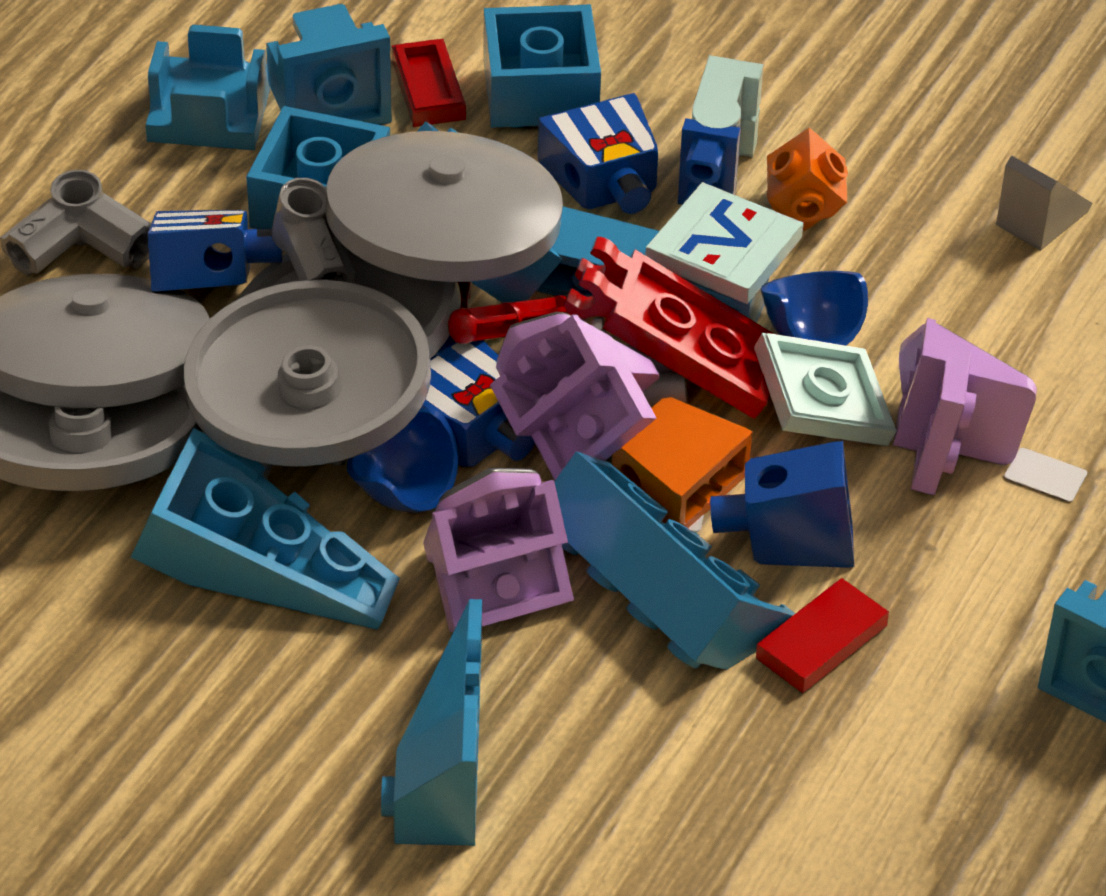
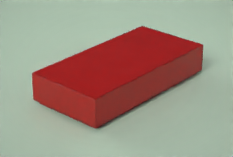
M444 39L391 45L392 63L413 127L422 126L425 121L433 125L466 120V103Z
M840 578L757 643L756 659L801 693H804L887 627L889 611L849 582Z

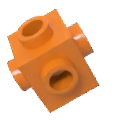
M810 127L767 155L768 189L766 196L769 204L774 211L803 222L804 231L822 219L834 216L842 206L847 204L846 177L848 176L845 158Z

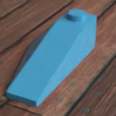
M193 428L130 558L187 585L378 630L400 578L342 531L330 532L309 515L307 510L310 504L296 492L292 493L289 497L263 477L266 468L259 462L226 450L210 439L205 433Z
M469 599L397 747L395 776H382L381 816L394 817L395 844L475 846L482 652V599Z

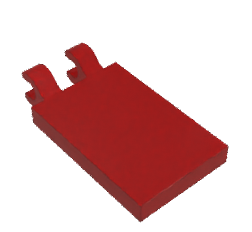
M597 236L590 254L600 259L604 265H594L589 260L582 258L575 272V276L580 281L579 285L590 291L594 296H583L578 291L571 289L567 294L564 308L570 314L578 315L579 318L596 316L606 318L603 329L755 419L767 405L770 393L754 346L762 333H774L636 249L629 257L619 251L617 246L609 239Z

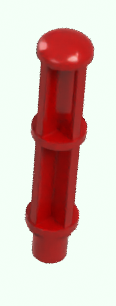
M557 295L542 299L504 302L474 308H459L451 313L448 320V330L455 342L468 344L482 340L505 338L510 325L549 313L564 312L569 315L572 314L564 308L566 296Z

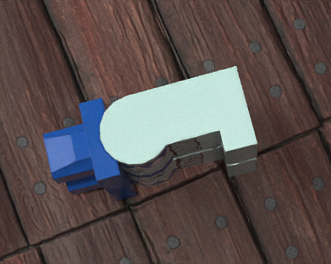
M709 55L693 104L692 119L685 118L682 127L677 204L683 205L702 182L736 195L739 155L753 158L757 145L764 64Z

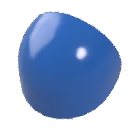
M818 271L802 273L770 281L761 287L769 320L777 333L782 336L847 346L859 333L866 318L868 289L864 277L857 272Z
M423 407L420 408L409 424L394 437L368 452L349 458L347 461V472L372 499L381 505L396 511L422 512L437 507L441 496L453 488L458 471V450L453 431L444 416L435 409Z

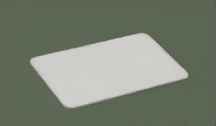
M1020 448L1004 476L1008 480L1063 500L1073 501L1087 476V471L1032 450Z

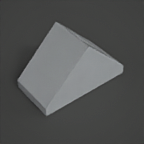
M1011 155L1005 165L996 225L1041 251L1087 214L1093 203Z

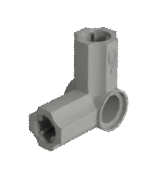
M71 170L57 176L52 182L50 199L0 237L2 251L9 257L14 268L28 277L32 273H39L72 245L89 244L124 268L132 266L137 269L149 259L148 231L151 223L104 194L100 179L94 173L86 170Z
M309 178L289 180L282 186L279 193L271 230L273 241L277 247L288 253L300 281L334 280L353 283L355 270L343 244L336 238L327 222L325 212L327 187Z

